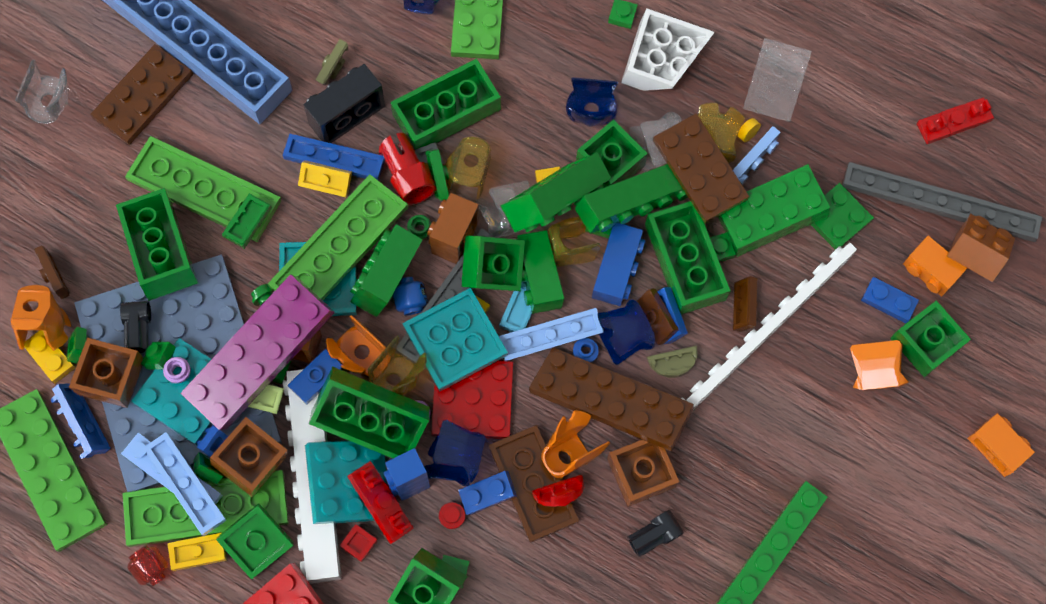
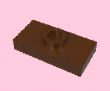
M42 245L35 248L34 251L43 267L39 271L46 283L50 282L54 292L61 299L70 296V292L51 253Z
M749 276L734 283V331L742 332L756 327L758 303L757 278Z
M655 288L648 289L634 303L657 345H664L679 330Z

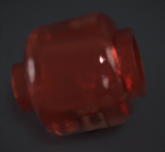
M145 545L128 557L130 562L127 568L139 585L143 586L150 583L153 587L166 577L163 572L168 569L169 564L157 547Z

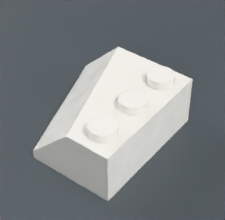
M646 8L640 21L621 83L643 91L672 89L714 32Z

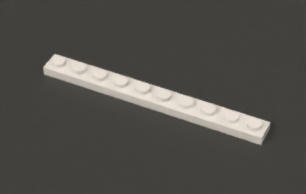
M851 243L844 248L839 246L829 256L832 260L827 265L822 262L813 271L815 276L810 281L807 279L802 281L795 289L798 293L793 298L788 295L778 305L780 310L775 315L770 312L762 320L761 324L763 326L758 331L755 329L750 331L743 339L746 343L740 349L735 346L726 355L728 360L723 365L717 363L708 373L711 377L704 383L701 380L696 383L690 390L692 395L685 401L693 403L694 409H696L854 255L857 249Z

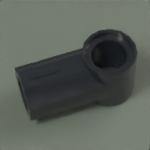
M148 300L122 302L120 305V316L124 325V347L144 353L149 347L148 324L151 323L152 319L150 302Z
M667 510L650 521V524L627 537L630 546L638 557L684 534L671 510Z

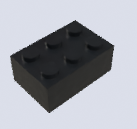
M365 63L360 67L352 68L345 77L339 81L331 82L324 91L310 96L306 103L303 104L309 126L321 141L327 143L334 142L386 107L382 85Z

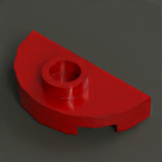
M578 475L532 491L533 497L539 504L544 506H566L582 495L585 488L583 476Z

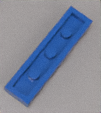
M289 134L282 155L284 160L301 164L306 160L352 171L351 176L366 179L370 174L378 181L385 162L382 155L294 134Z

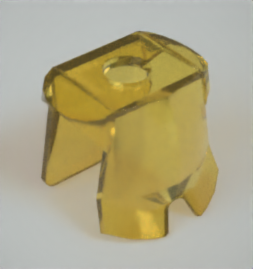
M718 103L699 105L698 116L727 162L734 161L736 159L734 142L745 117L733 107H730L725 114L720 113Z
M477 137L463 138L450 154L445 163L449 180H446L448 193L453 189L454 182L464 186L478 187L476 200H479L491 163L490 145L485 140ZM467 155H474L478 158L479 162L475 167L465 165L464 158Z
M579 216L564 219L548 228L547 233L556 267L583 264L596 259L601 243L569 249L561 241V239L574 238L585 233L586 226Z
M397 335L368 368L369 382L404 396L416 387L420 372L425 369L427 356L424 352L419 356L416 364L396 353L400 338ZM396 374L401 378V381L396 386L389 385L386 381L389 375Z

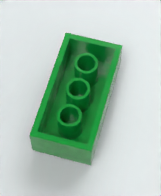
M477 58L390 102L392 115L402 132L407 134L414 150L437 143L501 110V96Z
M595 152L565 165L500 206L514 232L523 229L529 232L540 225L543 227L553 222L556 214L560 216L570 211L573 203L577 205L584 195L604 188L603 183L610 180L611 177L598 152Z
M807 164L747 191L749 195L748 200L718 216V219L733 245L736 256L739 257L828 217L831 207Z
M165 188L116 204L137 278L148 301L198 284L173 204Z
M691 201L648 214L645 227L667 286L672 289L680 313H688L726 301L730 288L705 224Z
M332 366L311 410L309 425L388 457L395 458L416 448L429 422L430 407Z

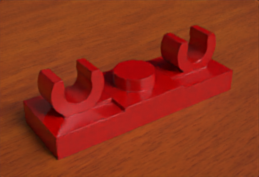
M983 97L921 119L917 122V126L926 144H930L991 122L994 116L991 112L992 107L990 103Z
M371 461L347 476L390 544L414 529Z

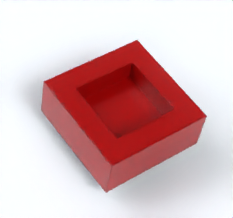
M355 524L339 546L362 563L378 540Z

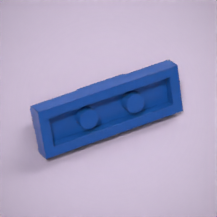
M70 383L57 384L52 389L55 396L52 397L51 402L60 403L61 408L57 411V414L65 415L69 427L76 434L78 439L73 445L74 447L82 446L84 450L80 458H90L93 455L104 454L111 448L85 398L69 388Z

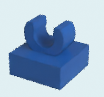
M213 425L205 430L207 434L202 441L198 440L196 442L197 448L209 457L213 455L228 437Z

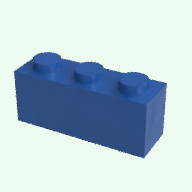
M620 223L613 225L593 289V299L620 307L623 299L628 300L632 285L627 283L630 276L635 277L639 262L634 261L636 253L642 254L645 240L641 239L643 230Z
M415 448L385 462L387 471L383 473L394 497L399 495L401 501H404L430 488L427 472Z

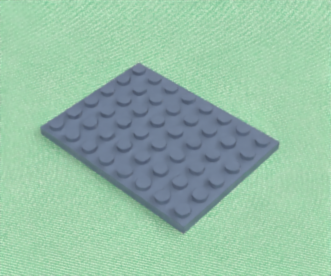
M222 254L192 264L198 284L149 301L152 313L151 323L148 324L149 346L152 342H170L174 345L178 338L212 359L244 325ZM138 281L74 302L81 328L87 329L86 339L91 338L124 347V325L121 321L120 305L122 302L146 301L148 299ZM142 366L131 400L154 370H148ZM131 400L128 408L102 402L127 492L146 490L161 485L121 454L137 433L152 442L167 432L194 471L193 459L198 452L203 453L195 444L133 404ZM247 407L228 429L221 430L229 436L242 420L247 417L278 443H282L273 413Z

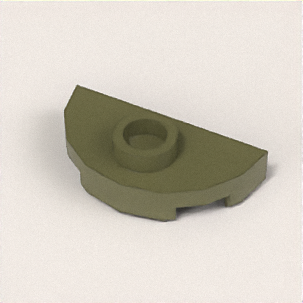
M339 39L332 53L328 54L323 60V68L316 81L327 85L329 78L335 79L345 63V59L342 56L345 51H348L347 42Z
M697 346L648 356L647 361L657 374L667 378H678L687 374L694 366L698 355Z

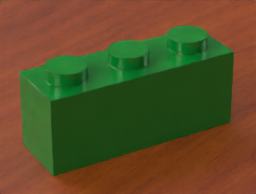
M547 230L517 235V240H525L522 283L524 282L526 285V291H524L526 306H531L532 314L562 309L564 295Z

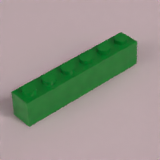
M668 164L584 195L575 207V210L591 234L598 230L605 232L616 223L625 224L636 215L645 216L654 208H665L674 200L683 201L688 196Z
M805 481L795 492L716 604H752L828 497Z

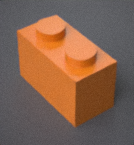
M927 236L903 263L911 275L919 277L926 283L927 288L931 292L938 293L941 297L967 269V267L947 257L949 252L930 236Z
M998 413L989 418L967 438L1003 477L1013 473L1035 453L1031 449L1028 440L1019 436L1012 429L1011 423Z

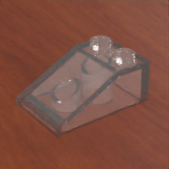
M764 38L743 109L790 122L812 51Z

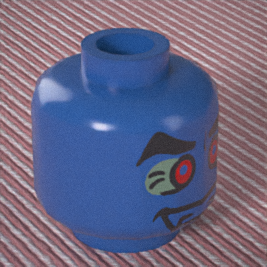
M413 277L400 280L393 293L396 310L403 312L404 316L421 313L428 304L424 284L421 281H414Z

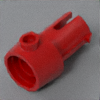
M396 133L400 142L398 148L402 155L398 153L391 136L383 140L381 146H379V155H383L392 174L390 182L400 198L408 205L418 204L435 193L436 186L428 163L419 161L407 134Z

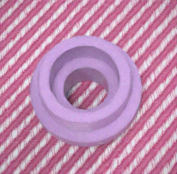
M181 357L169 359L163 368L165 378L171 383L184 382L189 377L191 371L189 363ZM176 367H181V373L178 375H174V369Z

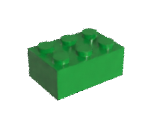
M397 224L391 231L386 229L376 244L373 254L363 267L360 277L356 280L350 291L354 294L350 302L377 317L388 304L423 239Z

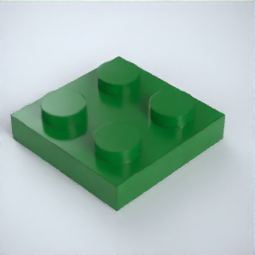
M840 183L824 195L831 207L829 216L811 224L835 250L839 246L845 245L874 219Z
M260 503L216 538L218 543L251 580L294 544Z

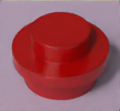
M450 502L441 507L439 521L442 526L447 529H457L464 523L465 511L461 505Z

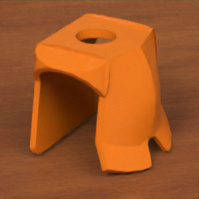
M29 285L18 290L11 325L14 329L19 349H24L28 330H43L46 342L53 351L63 346L69 339L64 332V326L71 327V322L66 312L59 307L50 289L43 285ZM35 301L39 306L36 310L32 311L28 302Z
M351 315L350 318L355 326L348 329L337 342L332 338H327L328 353L331 358L337 359L342 364V368L362 374L363 376H373L380 372L387 362L386 346L359 320ZM362 345L368 347L370 351L368 357L365 359L357 358L355 356L357 347Z
M898 340L852 345L850 350L858 373L853 388L863 391L900 388L909 383L901 373L903 344Z
M574 410L568 421H566L565 416L560 420L555 432L541 453L545 467L554 477L563 478L565 475L588 464L598 457L610 444L608 441L588 452L580 441L577 433L588 425L592 415L584 411ZM559 452H566L570 456L569 464H565L559 459Z

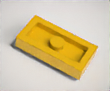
M304 160L301 164L298 186L346 197L349 192L352 171Z
M39 330L25 341L24 348L54 384L76 368L71 362H67V356L60 348L53 351L49 347L43 330Z
M221 533L168 543L171 570L177 571L227 561L225 549L216 540L217 536Z

